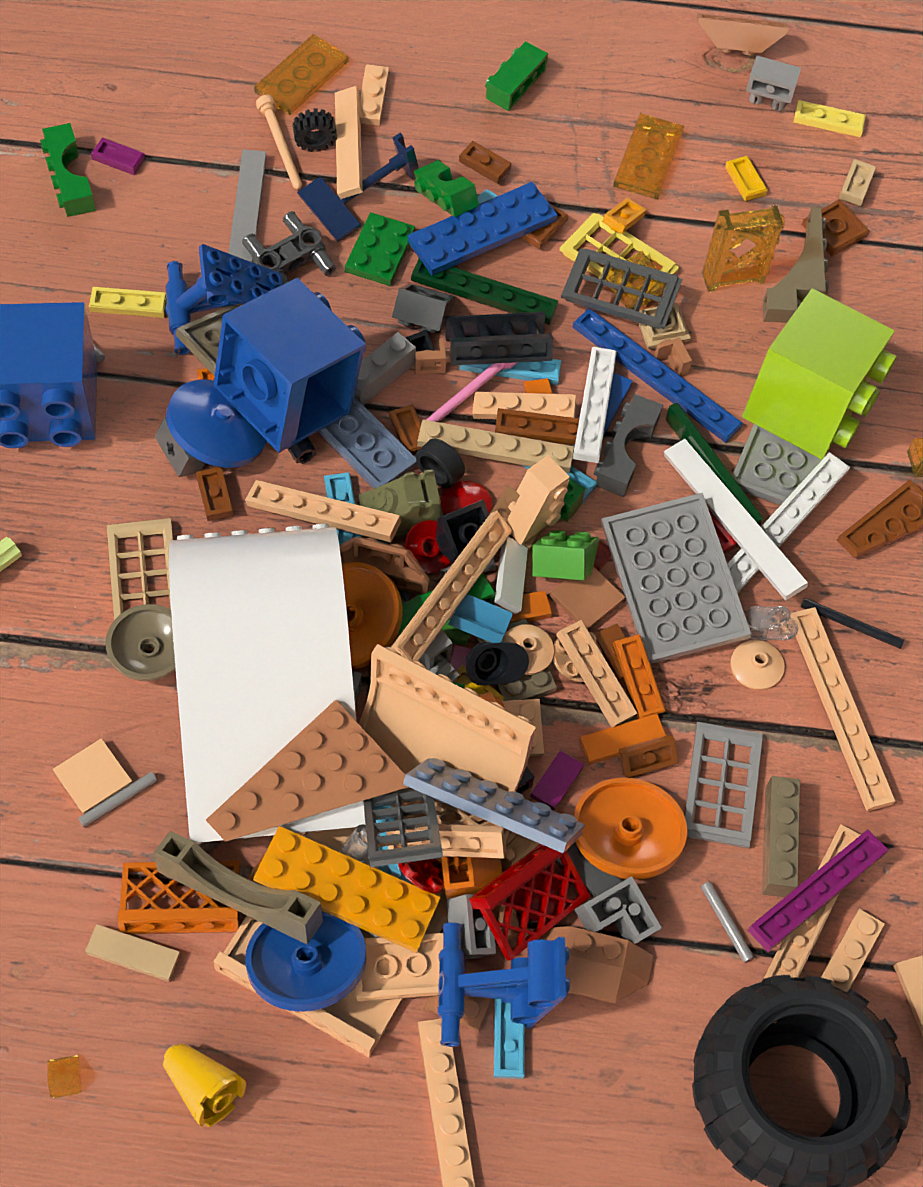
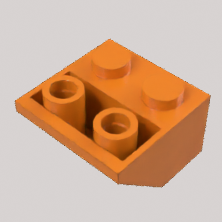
M441 857L446 900L466 894H475L502 873L500 858Z

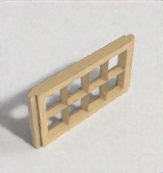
M171 518L107 525L114 620L124 612L123 600L143 598L145 605L149 604L148 597L169 595L171 609L169 580L170 540H173ZM163 533L164 548L144 550V535ZM138 536L139 551L119 553L118 538ZM165 554L166 569L146 571L145 556ZM140 558L141 572L120 574L119 559ZM167 574L168 589L148 591L147 576ZM141 577L142 592L122 594L121 579Z

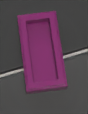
M102 137L91 153V157L94 161L135 175L145 160V153Z
M560 750L532 791L530 797L539 803L548 805L552 811H555L583 769L584 764Z

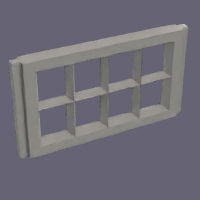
M697 722L684 811L687 823V837L749 849L763 734ZM704 739L725 742L723 758L703 755ZM730 743L751 747L749 763L728 760ZM702 761L722 764L720 781L700 777ZM728 766L748 769L746 786L726 782ZM699 783L719 787L718 803L697 800ZM725 788L746 792L744 808L723 804ZM696 806L717 809L715 826L694 822ZM722 810L743 814L741 831L720 827Z

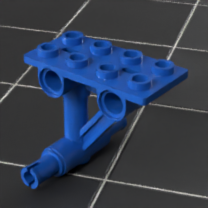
M202 244L199 246L201 276L197 279V283L188 289L187 283L183 280V264L180 262L178 267V261L169 262L167 264L169 281L166 284L167 305L165 310L168 315L169 331L174 335V352L176 354L179 353V355H186L191 352L176 336L177 328L191 322L190 313L245 304L283 285L281 273Z
M445 923L443 925V949L440 950L438 955L440 963L437 1015L442 1019L440 1045L446 1047L460 1045V1019L464 1015L465 996L501 999L503 1003H511L510 1021L525 1024V1028H532L568 995L570 981L566 977L565 966L569 961V948L565 947V937L558 936L554 941L533 940L528 942V957L512 959L511 969L465 974V954L461 950L462 925L459 923Z

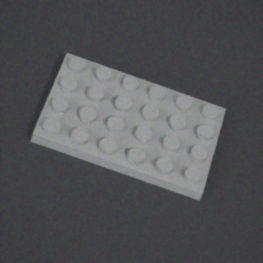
M703 493L601 519L636 633L641 635L650 664L751 638V631Z

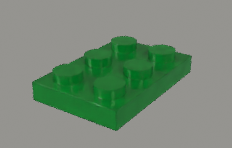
M370 212L345 264V272L391 286L408 249V235L415 232V226Z

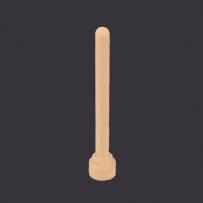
M263 95L257 99L256 106L259 113L265 116L293 188L299 190L302 188V182L275 116L276 103L273 96Z

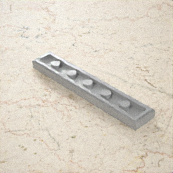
M242 150L229 254L253 262V257L242 244V240L251 233L255 236L257 235L266 151Z

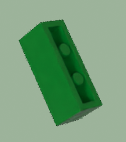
M527 41L519 48H515L511 57L507 61L502 62L498 71L487 79L485 84L487 88L486 99L509 111L544 73L547 67L548 53Z

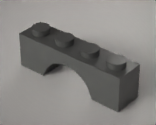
M637 394L634 395L631 403H625L621 414L624 418L622 422L617 421L612 433L615 438L613 442H607L603 455L606 457L603 462L599 460V463L596 465L593 474L597 476L596 487L621 497L625 496L636 467V463L627 455L625 446L638 438H651L660 419L663 404Z

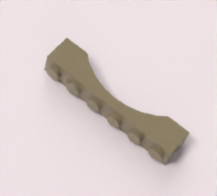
M172 831L167 834L154 851L159 873L305 944L310 942L323 923L321 902L296 890L273 889L245 879L217 862L195 842Z

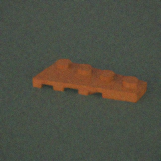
M908 480L839 535L837 542L856 559L923 529V491L911 480Z

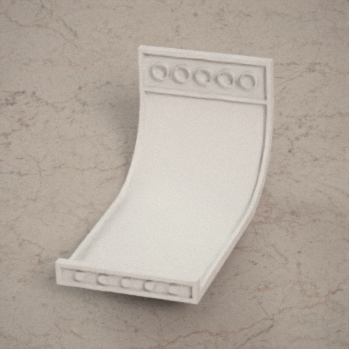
M329 524L313 525L312 529L302 530V526L286 527V531L275 532V528L259 529V533L248 534L247 530L231 532L232 535L221 536V533H206L204 538H193V535L177 536V540H170V600L189 837L195 843L223 840L208 824L206 819L334 700H337L356 721L346 600L336 527H329ZM363 801L356 802L280 826L295 833L366 826ZM279 826L239 838L275 835Z

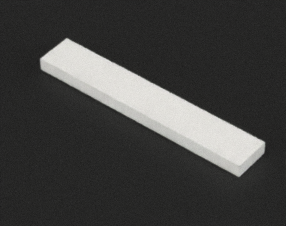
M592 347L573 459L599 463L616 350Z

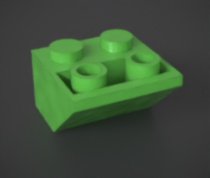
M562 530L549 531L547 535L533 544V576L585 580L592 573L599 537H593L588 532L566 535L565 531Z

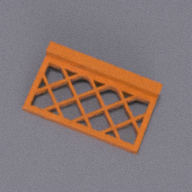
M240 860L217 861L240 875ZM156 862L123 863L120 910H118L117 919L120 932L125 934L237 932L239 929V911L231 907L220 908L214 903L216 900L192 888L181 898L177 897L171 889L179 882L172 880L165 886L157 878L161 873L157 870ZM129 872H143L147 877L135 886L129 880ZM153 881L161 890L149 899L141 890ZM195 893L205 901L198 908H190L185 904ZM167 894L175 903L168 909H160L155 903ZM135 895H138L145 902L139 909H127V902Z

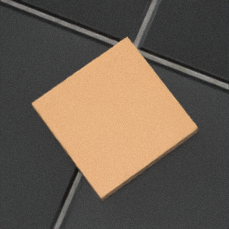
M102 738L53 769L55 775L83 814L132 784V780Z

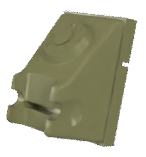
M432 469L424 470L420 475H416L414 472L405 473L396 480L359 494L360 506L400 515L401 523L392 541L406 539L410 529L419 522L426 520L437 521L439 517L443 516L435 472Z

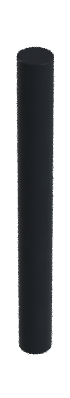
M804 597L801 608L809 609L815 607L818 615L901 649L904 639Z

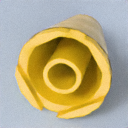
M175 1044L164 1054L163 1067L200 1127H203L204 1124L212 1127L222 1121L235 1108L232 1102L236 1096L243 1097L246 1081L242 1076L187 1044Z

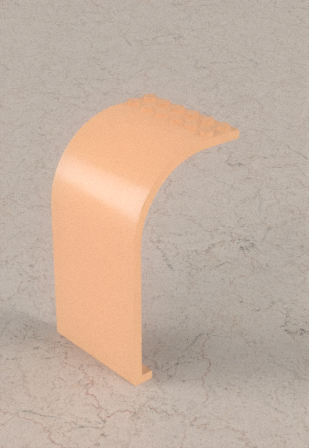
M377 644L371 654L370 690L359 725L405 775L428 758L442 760L446 766L455 770L462 769L468 771L472 777L481 781L488 780L494 782L498 788L507 792H516L530 756L536 727L523 716L516 717L508 713L500 704L487 702L480 698L475 691L469 688L463 689L453 684L451 679L445 675H436L428 671L418 661H409L403 658L398 651L391 647L384 648ZM440 812L438 815L440 816L448 812ZM456 818L452 821H449V823L452 824L454 822L459 821V819ZM482 820L480 822H477V824H483L487 822V820ZM366 826L299 833L301 836L370 866ZM440 857V858H434V859L438 860V861L442 864V859H441V857ZM445 886L442 892L435 894L440 897V900L425 934L441 933L443 925L448 922ZM246 916L224 953L219 952L215 958L214 966L216 971L256 993L248 978L245 955L252 935L262 922ZM359 928L364 939L376 938L368 931ZM355 987L345 998L331 1006L306 1012L286 1011L363 1055L370 1057L403 998L358 1001L357 988Z

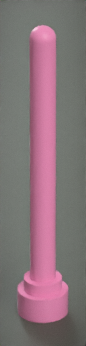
M518 362L492 364L426 420L440 422L500 370L511 369Z

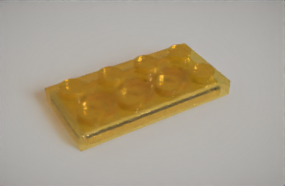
M640 113L615 177L613 187L658 200L684 126Z

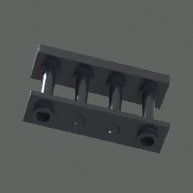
M545 313L445 316V340L450 341L451 365L552 361L553 337L551 333L544 334Z

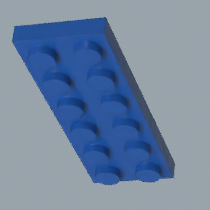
M530 182L483 202L457 217H448L408 235L407 241L432 276L551 224L557 220V214L535 184Z

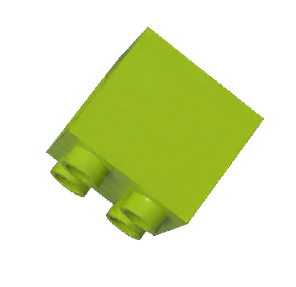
M812 288L768 349L742 418L821 460L826 456L833 443L846 448L861 422L852 417V414L856 412L866 417L881 391L870 384L871 380L873 379L882 384L897 358L896 355L886 351L895 330Z

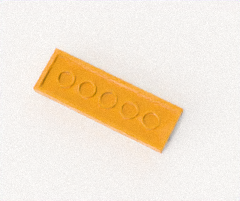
M281 826L278 827L253 880L273 889L296 890L321 902L323 912L417 953L440 900V897L435 894L428 893L410 883L370 867L365 863Z

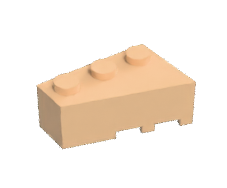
M549 455L527 470L516 491L520 496L516 503L514 501L510 503L508 507L511 510L510 515L503 518L513 530L510 535L520 545L547 525L553 526L561 517L560 512L564 505L565 494L568 491L567 486L570 476Z

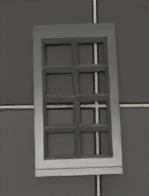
M580 248L561 298L566 299L568 302L657 329H665L683 279L673 274L586 248ZM590 261L605 265L600 279L585 275ZM610 267L625 271L620 285L605 281ZM631 273L646 278L641 291L626 287ZM651 279L666 284L662 297L646 293ZM582 280L597 284L593 297L578 293ZM603 286L618 290L613 304L598 300ZM623 292L639 296L634 310L618 306ZM644 298L659 302L654 316L639 312Z
M405 788L363 800L370 867L443 857L433 797L412 788ZM424 800V803L402 806V803ZM396 804V807L378 810H375L374 808L378 806ZM426 813L424 817L404 819V816ZM398 817V820L376 823V820ZM428 826V830L408 833L405 830ZM400 831V834L377 836V833ZM430 840V844L409 847L407 843ZM397 844L402 846V848L379 851V847Z

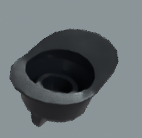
M483 642L473 647L469 655L466 656V674L470 681L476 685L486 686L512 683L520 679L527 671L529 665L528 654L517 643Z

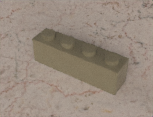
M772 776L765 788L762 895L786 897L798 887L800 779Z

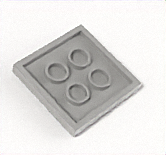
M754 424L732 476L744 492L781 506L822 460Z

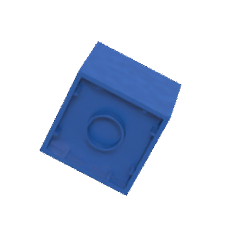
M295 278L223 315L213 386L280 453L350 414L355 389L358 385L363 354L366 350L365 339L358 328L353 325L347 326L332 312L331 306L323 294L319 292L313 293L303 282Z
M85 302L0 304V445L16 449L26 446L31 441H51L57 446L72 447L78 445L81 440H95L97 359Z

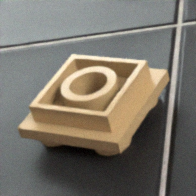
M677 303L673 305L667 321L668 326H665V329H657L638 323L648 349H655L657 344L666 339L672 340L680 337L682 342H688L691 339ZM657 307L642 309L639 312L654 316Z

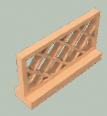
M424 801L406 802L402 806L424 803ZM434 801L443 856L505 857V842L510 830L489 821L478 825L477 822L484 819L475 815L466 816L468 814L466 811L442 801ZM440 812H448L440 816L438 815ZM426 813L404 816V819L424 817ZM456 818L459 819V821L454 822L452 824L449 823V821H452ZM428 826L405 830L406 833L428 830ZM398 830V831L386 832V834H387V835L400 834V831ZM430 840L407 843L409 847L430 844ZM401 844L390 845L388 849L402 848Z

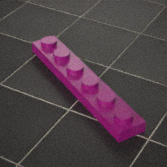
M867 829L749 927L748 932L767 952H770L881 859L888 849Z

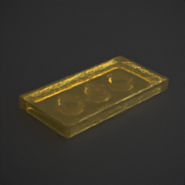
M312 34L254 86V92L260 96H273L276 106L291 115L349 62V56L317 35Z

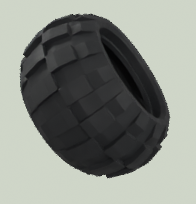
M790 975L772 976L735 992L716 1011L707 1024L698 1042L693 1060L694 1082L692 1083L695 1107L700 1112L705 1124L704 1131L716 1150L720 1149L734 1164L732 1168L751 1182L755 1180L767 1187H854L864 1182L883 1167L896 1151L902 1133L907 1128L911 1112L908 1090L911 1078L907 1059L900 1055L895 1044L898 1037L886 1018L879 1020L866 1007L869 1001L852 989L845 992L831 984L832 980L806 975L805 978H796ZM784 1045L798 1046L813 1052L829 1066L839 1087L840 1105L834 1123L823 1135L819 1137H806L792 1133L775 1123L761 1108L751 1087L749 1068L753 1061L766 1050Z

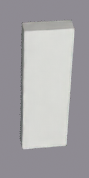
M508 536L502 544L500 551L495 603L516 614L522 609L528 548L520 545Z

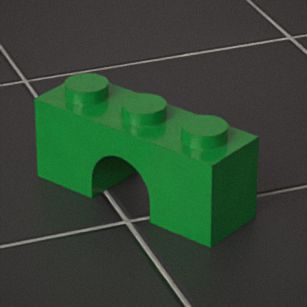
M436 160L414 171L416 179L414 185L417 192L452 216L457 217L479 206L475 184L463 176L452 180L450 167L441 161Z

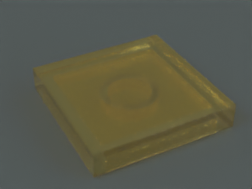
M643 251L626 260L658 270ZM612 268L609 270L605 281L620 285L625 271ZM631 273L626 287L641 291L646 278ZM651 279L646 293L660 296L663 294L666 284ZM610 288L616 295L618 290ZM623 292L620 301L626 308L634 310L639 296ZM644 298L641 307L652 300Z

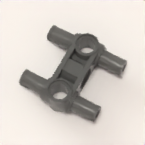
M294 211L288 212L282 220L292 232L291 236L269 248H264L253 233L247 235L242 240V244L253 257V263L281 273L283 284L290 281L286 277L288 273L310 261H314L325 276L330 275L336 269V265L325 252V245L321 241L319 231L305 226Z

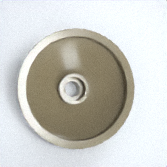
M155 604L139 605L124 611L113 621L106 636V651L111 664L118 672L133 680L154 681L176 671L171 609ZM148 648L154 649L152 653L145 652Z

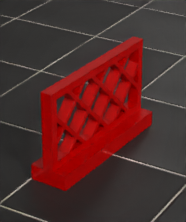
M539 844L471 896L469 901L473 909H480L505 959L512 960L528 947V942L540 938L587 900L590 895L567 850L561 853ZM558 858L561 859L564 865L562 876L553 873L555 861ZM538 874L545 876L543 891L533 889L535 876ZM552 878L561 880L559 896L550 894ZM569 883L574 885L579 894L573 900L566 898ZM517 890L525 891L523 907L513 904ZM532 894L542 896L539 912L530 909ZM549 898L558 901L556 914L553 916L547 914ZM498 905L505 907L503 923L497 922L492 913V910ZM512 909L522 912L519 928L510 925ZM529 914L538 916L537 928L533 932L527 930ZM509 930L518 932L517 944L512 949L507 941Z

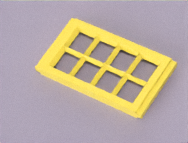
M595 213L560 247L563 255L574 262L578 255L577 249L585 241L597 247L596 252L602 253L603 251L609 256L626 260L624 257L632 249H635L645 256L639 265L644 266L649 260H652L662 267L659 271L674 275L679 270V266L675 265V262L625 231L621 234L611 230L608 225L602 222L604 217ZM598 227L611 234L603 244L590 237ZM615 238L628 245L620 255L607 248ZM590 261L587 268L589 272L599 278L604 269ZM610 267L605 281L620 285L622 280L611 273L614 268ZM630 274L628 282L635 276V274ZM651 279L646 293L656 295L665 283ZM627 282L626 287L631 288V289H635L634 287H632L631 285H629L628 282ZM623 292V294L637 302L639 296ZM644 298L642 304L646 306L651 300Z

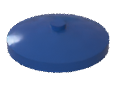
M194 380L180 386L168 403L166 421L171 435L187 453L204 463L223 468L247 465L260 455L267 440L213 386L214 380Z
M322 911L323 923L310 942L305 944L262 923L252 935L246 949L245 964L250 984L262 999L281 1009L306 1012L331 1006L345 998L357 986L365 971L367 959L366 946L360 929Z

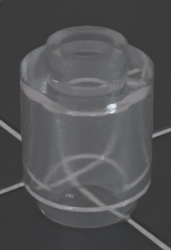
M360 824L356 827L342 845L341 851L342 854L362 863H366L369 859L365 824Z

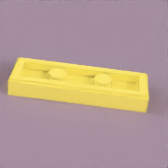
M798 100L793 122L861 137L866 115Z
M92 287L89 310L90 312L165 318L166 293Z

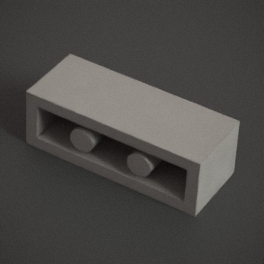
M398 332L363 359L354 397L364 406L414 366L416 347Z

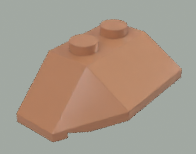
M697 13L698 23L716 48H720V51L726 53H733V50H740L745 55H755L756 52L762 53L789 31L787 23Z
M354 537L339 545L342 564L360 562L372 565L386 574L393 581L397 589L416 594L428 593L429 578L411 550L405 549L398 544L389 545L381 543L374 538Z
M571 926L552 927L537 939L554 941L558 936L565 937V947L569 948V961L565 966L566 977L570 981V993L616 1003L648 984L653 955L629 940Z

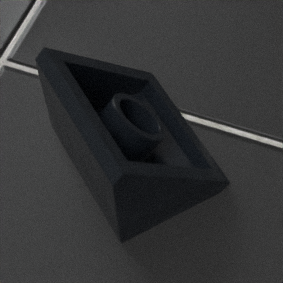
M484 499L437 519L436 541L440 551L452 564L489 516Z

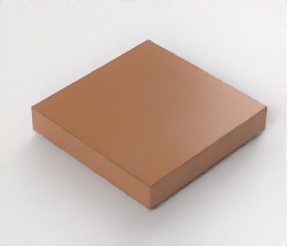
M594 566L591 575L585 580L566 579L551 591L549 596L575 622L582 620L588 631L625 601V596Z

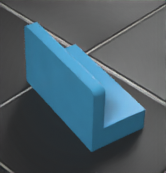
M466 594L453 613L448 625L491 643H501L513 613Z

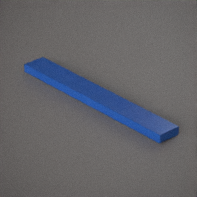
M590 308L573 322L572 328L599 348L616 350L615 360L670 402L673 404L677 402L686 414L723 442L727 443L741 429L743 424L741 421Z

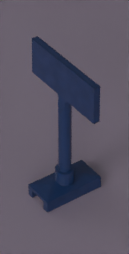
M401 133L392 137L397 155L389 159L388 164L362 181L363 192L394 170L397 172L403 168L412 180L415 179L414 171L419 169L415 150L412 145L406 148ZM321 177L297 192L299 197L337 242L361 227L358 220L345 206L347 202L359 194L340 199Z

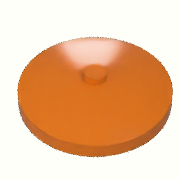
M349 562L342 564L351 666L352 670L371 664V654L377 644L384 648L391 647L401 627L403 607L397 587L386 574L369 564Z
M634 778L605 780L588 789L579 799L575 808L574 817L578 822L585 824L582 835L575 841L576 845L592 865L607 874L628 879L631 876L633 879L655 877L670 869L683 852L687 839L685 816L678 803L667 792L654 784Z

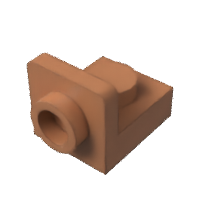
M680 337L672 340L666 339L657 344L655 358L659 361L668 359L671 368L675 369L681 377L689 374L692 359Z
M439 339L437 351L424 350L415 352V375L445 373L446 363H450V348H445L444 339Z

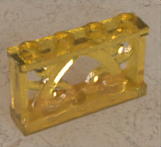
M772 205L771 209L729 213V210L718 212L702 270L708 292L717 291L718 286L757 281L758 284H764L766 275L770 272L771 260L775 256L776 245L780 241L781 229L785 226L784 216L782 213L780 214L777 205ZM745 239L756 244L754 248L738 258L734 252L729 251L739 246Z

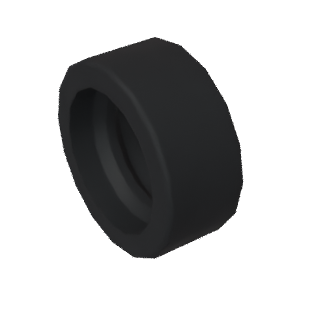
M437 438L430 439L416 453V462L422 472L424 470H434L436 484L441 488H451L465 474V465L461 457L443 440Z

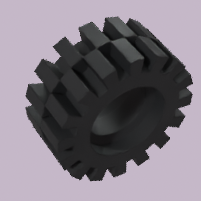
M314 108L313 112H310L308 109L305 110L306 114L299 113V117H295L293 122L294 139L298 147L301 146V149L304 151L308 148V152H312L313 149H316V152H320V148L326 150L328 149L327 145L332 146L334 144L333 141L336 142L335 119L331 116L330 112L326 113L323 109L318 112V108Z

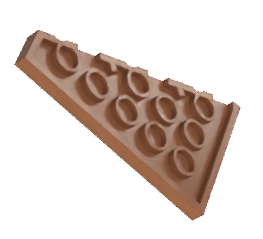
M334 700L214 811L206 821L226 842L407 788L408 786L403 785L406 775L340 703Z

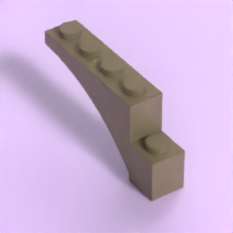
M812 207L806 220L804 248L796 264L773 288H767L762 301L763 322L787 323L812 288L823 294L828 293L829 281L825 279L828 261L824 259L827 242L826 238H823L822 233L825 230V218H822L821 208Z

